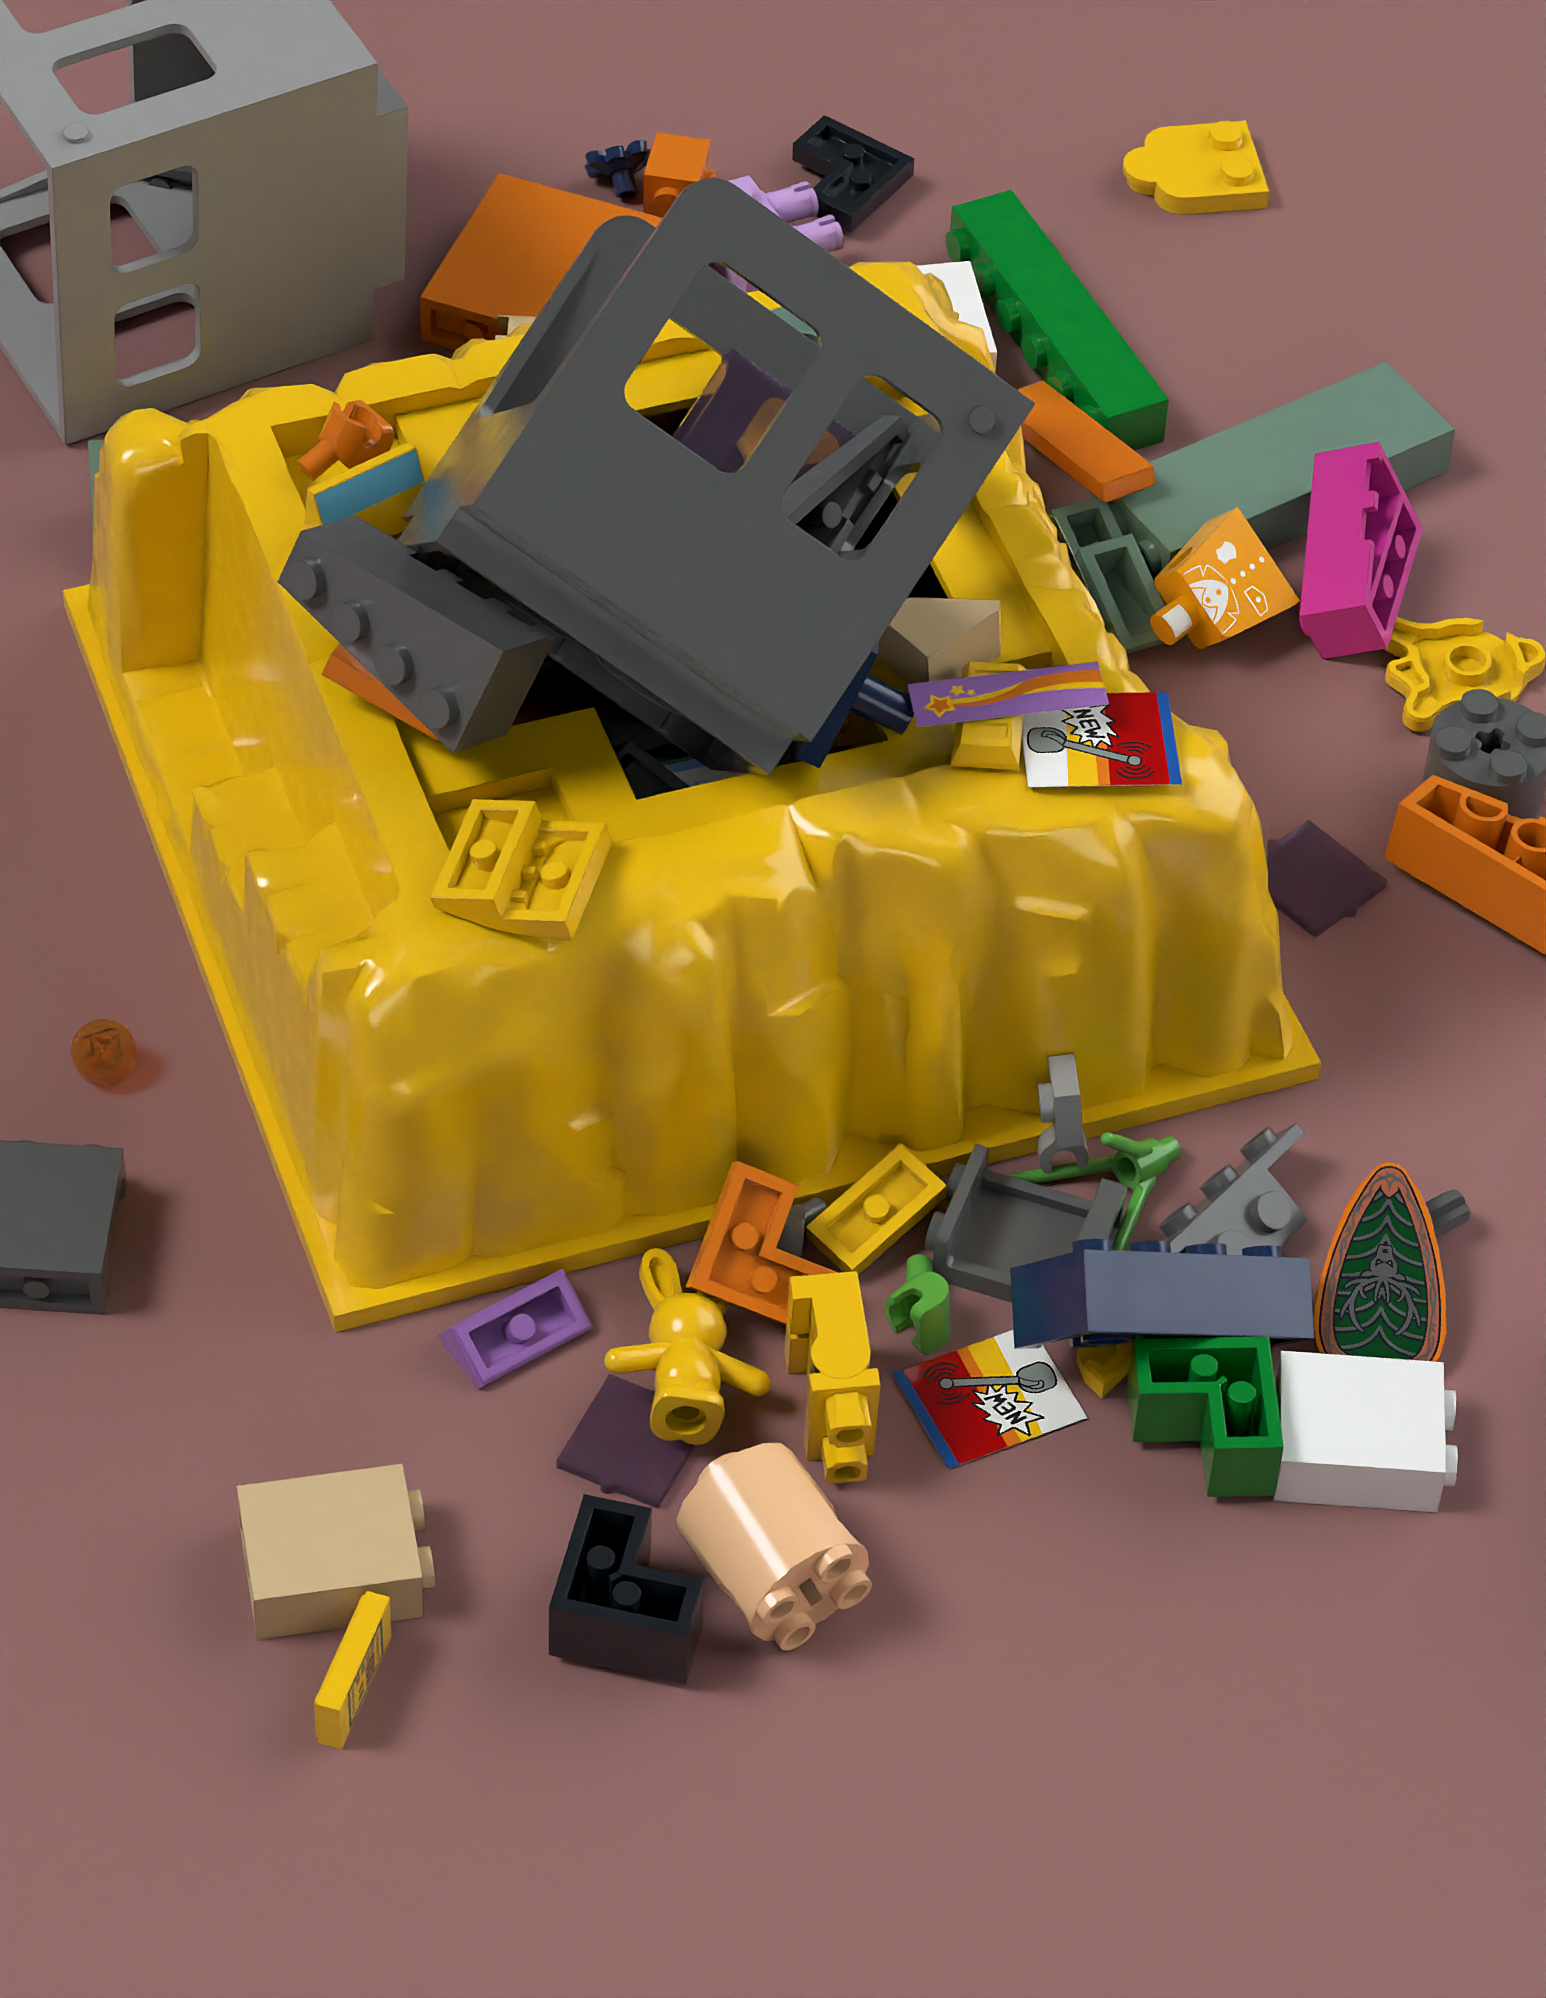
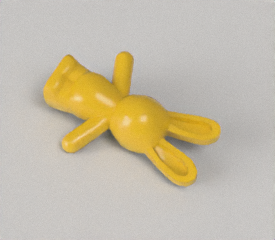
M659 1248L649 1249L642 1258L639 1267V1278L645 1294L654 1309L649 1325L651 1343L610 1349L604 1357L605 1367L615 1374L656 1370L655 1394L650 1414V1428L653 1434L660 1439L668 1441L681 1439L688 1444H705L714 1438L724 1418V1400L720 1395L721 1382L752 1396H762L770 1390L771 1379L763 1370L720 1352L727 1335V1326L723 1315L729 1304L699 1292L683 1293L677 1265L673 1258L665 1250Z

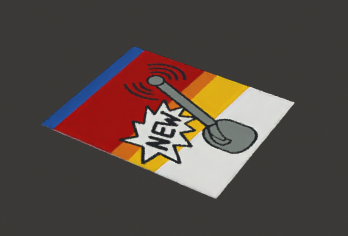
M1168 692L1106 693L1109 702L1107 705L1025 714L1022 743L1028 787L1182 785Z
M1013 1330L892 1373L948 1469L1088 1418L1044 1346L1041 1345L1038 1349H1014Z

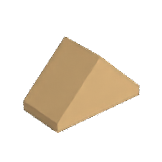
M906 598L879 639V655L877 658L908 684L961 678L962 666L969 661L990 662L1001 654L1000 600Z

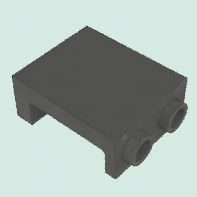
M0 1140V1308L106 1314L109 1297L107 1278L108 1258L119 1199L125 1198L127 1189L123 1148L103 1147L96 1144L82 1146L38 1143L32 1140Z
M975 1144L967 1165L956 1163L952 1171L946 1191V1201L950 1202L946 1214L938 1211L934 1213L928 1228L925 1249L934 1252L933 1272L944 1277L948 1284L1012 1303L1010 1268L1073 1252L1072 1242L1077 1240L1112 1239L1114 1243L1123 1219L1127 1185L1102 1178L1093 1201L993 1172L987 1167L989 1147Z

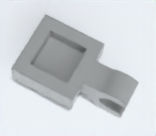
M1074 1054L1048 1056L1050 1083L1038 1084V1098L1041 1123L1053 1122V1124L1042 1132L1037 1141L1040 1167L1044 1173L1052 1172L1053 1155L1059 1151L1067 1150L1075 1154L1078 1169H1086L1089 1155L1082 1127L1081 1098Z

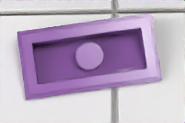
M560 1269L449 1327L438 1336L447 1351L479 1389L594 1327L563 1269Z

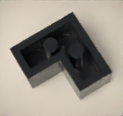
M587 1494L583 1495L549 1605V1655L686 1684L702 1629L704 1579L648 1567L651 1557L652 1508Z

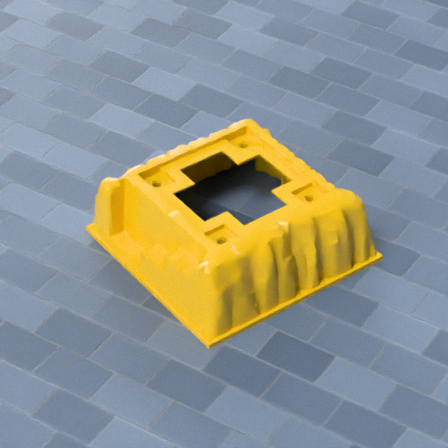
M857 262L849 266L854 272L995 373L983 329L958 320L959 313L953 311L951 299L942 280L931 273L923 275L919 268L911 262ZM759 290L747 293L770 311L781 307ZM668 319L626 382L624 389L626 401L639 414L681 442L725 375V364L719 354ZM532 323L520 324L505 338L497 340L471 339L456 349L451 359L433 353L397 361L371 363L363 368L345 373L335 392L314 384L251 388L238 401L196 424H189L157 409L147 408L134 410L121 416L107 432L103 446L100 448L99 471L94 474L91 580L88 585L63 590L64 608L335 1333L534 1282L560 1269H563L564 1273L642 1254L649 1249H662L704 1238L731 1163L735 1161L742 1162L799 1185L792 1205H800L814 1197H819L828 1206L900 1143L937 1177L952 1174L956 1163L967 1165L975 1144L989 1147L987 1164L1038 1152L1037 1141L1039 1136L1053 1124V1122L1041 1123L1038 1098V1084L1050 1083L1048 1056L1074 1054L1081 1098L1082 1127L1086 1139L1100 1136L1106 1132L1112 1133L1319 1079L1321 1061L1282 989L1279 920L1275 905L1268 891L1267 859L1260 819L1251 797L1235 769L1231 766L1228 743L1217 730L1188 725L1171 712L1182 785L1028 787L1022 740L1019 770L951 766L956 723L917 727L915 716L913 715L910 724L902 735L875 723L884 740L883 742L828 754L820 769L804 761H798L777 766L770 775L747 773L636 800L594 707L510 727L505 736L452 753L440 740L437 741L321 675L331 653L340 642L278 583V579L300 531L304 530L307 489L348 470V468L338 460L315 481H312L301 471L297 461L318 444V436L334 402L341 406V411L343 412L348 402L362 400L393 427L394 439L390 450L408 442L416 446L426 482ZM877 376L864 377V379L914 415L929 414ZM770 398L762 403L718 470L725 473H733L743 466L785 403L783 400ZM1020 426L939 548L930 565L948 599L1000 600L1001 654L990 662L1020 664L1027 670L1098 661L1106 693L1150 692L1138 675L1130 671L1124 647L1113 633H1107L1105 623L1094 599L1071 567L1066 543H1059L1057 540V528L1046 514L1039 484L1029 478L1026 473L1024 442ZM828 432L824 433L796 476L805 474L838 449L837 442ZM918 472L906 474L893 488L892 492L897 502H899ZM403 531L391 537L398 540ZM877 658L868 675L909 694L908 683ZM472 799L535 801L542 820L606 822L613 842L573 940L547 939L501 931L456 917L433 906L430 896Z

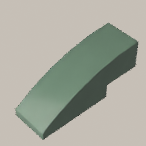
M1096 496L1051 509L1048 516L1056 518L1082 572L1089 593L1102 616L1107 633L1114 634L1127 654L1163 644L1164 642L1152 630L1150 617L1165 606L1164 602L1155 588L1154 580L1133 534L1122 535L1108 502L1105 503Z

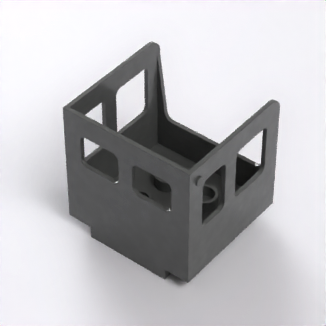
M703 179L689 185L678 195L656 228L639 217L624 215L607 220L594 231L402 516L409 524L398 541L418 552V561L435 571L446 568L464 579L462 587L484 600L495 597L514 609L513 617L529 626L541 624L556 633L557 636L546 656L710 770L770 775L792 741L812 742L1036 403L738 186L723 179ZM720 263L728 267L804 322L816 333L819 345L709 267L708 264ZM668 319L719 354L725 364V375L681 442L631 408L624 394L626 382ZM877 376L929 414L914 415L864 379V377ZM770 398L783 400L785 403L743 466L733 473H725L718 470L762 403ZM883 415L902 416L909 436L904 443L894 444L877 472L883 478L874 493L864 494L849 519L854 527L838 554L785 516L782 509L783 495L825 432L834 437L839 449ZM918 472L870 544L864 549L853 550L896 484L906 474Z

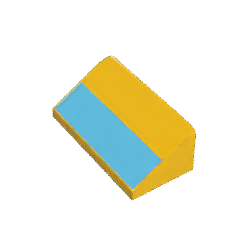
M411 442L405 443L307 489L304 530L357 516L389 536L404 531L409 523L402 516L425 484L416 446Z

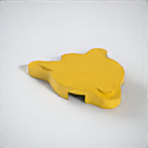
M1397 617L1388 648L1384 650L1400 657V659L1389 662L1386 668L1385 681L1406 698L1402 712L1403 724L1413 731L1424 732L1432 728L1434 721L1444 709L1461 701L1463 694L1473 689H1484L1493 693L1497 698L1516 702L1528 682L1543 672L1546 661V652L1543 646L1535 640L1519 638L1506 632L1504 641L1495 635L1482 631L1484 621L1478 619L1454 618L1436 623H1416Z

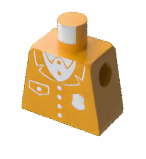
M1236 507L1204 523L1155 577V588L1166 605L1150 617V624L1156 636L1165 644L1173 645L1187 634L1193 645L1201 650L1228 639L1296 605L1300 600L1240 509Z

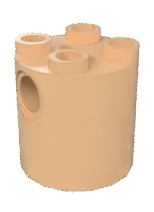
M762 1443L740 1452L722 1455L715 1459L699 1475L697 1484L681 1505L676 1519L679 1534L718 1587L743 1611L752 1633L764 1641L775 1640L784 1651L795 1649L804 1644L813 1635L816 1628L815 1624L828 1618L838 1608L848 1609L857 1605L871 1590L872 1582L865 1574L869 1566L867 1549L838 1520L832 1503L794 1453L781 1443Z

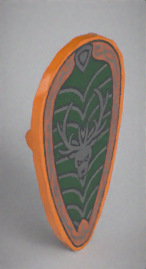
M1385 1162L1378 1165L1360 1183L1344 1208L1332 1238L1317 1289L1313 1323L1314 1342L1318 1353L1438 1362L1447 1334L1446 1292L1438 1243L1431 1215L1420 1190L1405 1168L1397 1163Z

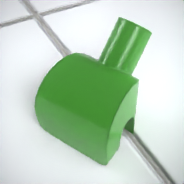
M922 1254L913 1255L907 1260L906 1282L884 1301L885 1316L896 1334L906 1327L914 1325L917 1335L912 1338L911 1343L922 1354L927 1355L943 1347L950 1337L949 1286L944 1277L933 1272V1261L930 1257Z

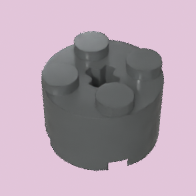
M1484 689L1467 691L1463 694L1461 701L1444 709L1434 721L1422 783L1430 776L1435 775L1508 803V814L1520 819H1535L1541 810L1546 789V716L1533 712L1527 707L1511 700L1497 698L1493 693Z

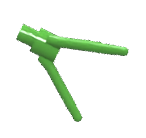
M1106 1132L1102 1134L1101 1142L1118 1150L1115 1155L1090 1159L1086 1169H1078L1077 1163L1073 1162L1052 1166V1172L1044 1173L1041 1168L1007 1175L1037 1184L1107 1171L1115 1173L1118 1180L1133 1191L1114 1240V1250L1126 1251L1146 1198L1156 1184V1177L1165 1173L1169 1163L1180 1158L1181 1147L1172 1136H1166L1158 1141L1153 1138L1134 1141Z

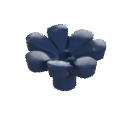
M636 140L627 146L626 151L620 145L607 148L605 150L606 153L594 150L585 154L588 164L584 167L588 177L599 178L607 176L611 178L616 197L627 198L637 194L634 174L647 166L651 149H647V141Z

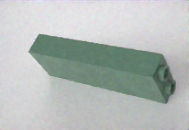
M1383 362L1151 461L1150 463L1154 466L1156 484L1109 501L1108 504L1122 535L1133 534L1153 580H1155V577L1204 523L1236 507L1240 509L1266 550L1306 534L1308 530L1315 453L1380 442L1403 490H1406L1448 472L1455 428L1391 365Z

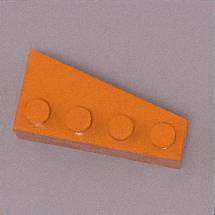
M1430 776L1398 804L1384 859L1508 932L1516 939L1523 941L1546 955V818L1542 816L1539 819L1517 818L1508 814V803L1438 776Z

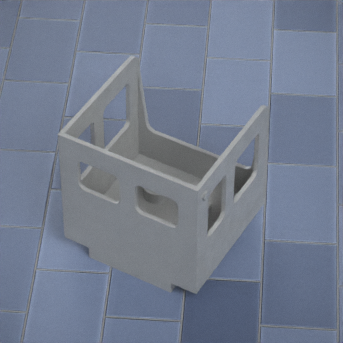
M0 0V103L46 167L44 171L0 189V240L6 236L50 222L54 303H43L37 300L0 246V348L65 445L109 431L121 416L134 410L154 408L164 412L373 339L374 290L405 279L408 106L379 69L377 61L330 0H127V7L44 33H30L22 29L4 2ZM128 47L130 104L100 114H88L81 111L54 73L64 66ZM182 166L192 167V186L173 183L169 190L149 185L152 179L150 178L151 176ZM110 203L120 204L127 209L157 254L120 266L112 265ZM174 302H187L195 306L196 343L194 350L189 356L123 379H116L115 322Z

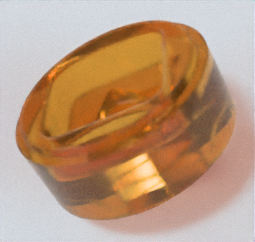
M98 1019L85 1024L76 1033L71 1044V1058L76 1071L85 1081L95 1086L109 1087L123 1082L130 1076L137 1062V1047L132 1034L121 1023L110 1019Z

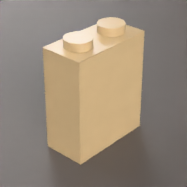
M403 1463L236 1486L239 1527L256 1640L347 1628L361 1596L365 1595L366 1591L390 1597L391 1622L424 1617L423 1589L435 1588L434 1566L430 1546L417 1547L415 1532L425 1531L423 1503L420 1489L407 1491Z

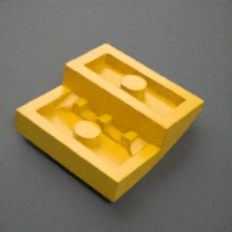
M472 799L430 896L432 904L435 908L451 915L497 930L547 939L573 940L613 842L606 822L542 820L535 801Z

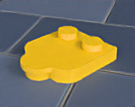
M1246 120L1160 127L1154 129L1146 136L1143 147L1129 151L1124 157L1122 169L1129 187L1137 193L1153 195L1157 205L1170 213L1188 215L1267 208L1269 189Z

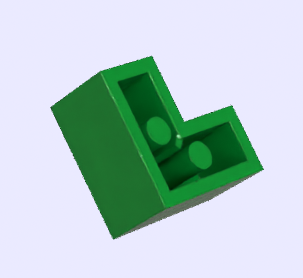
M1269 1336L1133 1339L1126 1386L1132 1442L1200 1441L1207 1497L1275 1496L1284 1446Z

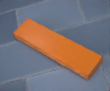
M1045 381L1017 389L1036 403L1021 425L1023 438L1100 500L1106 503L1156 484L1154 466Z

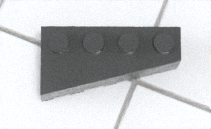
M357 516L300 531L278 579V583L452 753L507 735L557 636L556 633L541 624L529 626L513 617L514 609L495 597L484 600L462 587L464 579L446 568L435 571L418 561V552Z

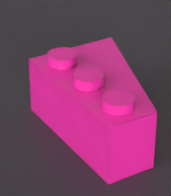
M1380 442L1315 453L1299 623L1305 636L1311 637L1322 659L1388 648L1423 531Z

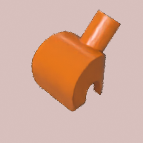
M362 400L348 402L343 412L341 411V406L334 402L318 436V444L297 461V465L312 481H315L338 460L348 469H351L390 451L394 439L393 427Z

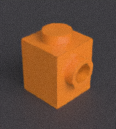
M656 132L644 172L643 213L663 218L678 195L686 187L703 179L717 178V171L710 170L711 140Z

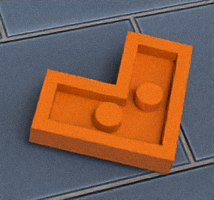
M732 1162L686 1288L786 1326L790 1277L837 1273L776 1248L799 1185L742 1162Z

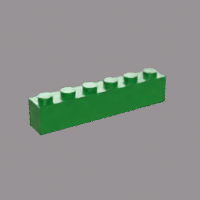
M1012 189L952 206L950 231L945 235L948 255L952 262L970 261L981 299L985 298L996 313L1001 329L1007 334L1010 333L1020 346L1028 366L1032 369L1036 368L1047 384L1134 451L1164 442L1169 398Z

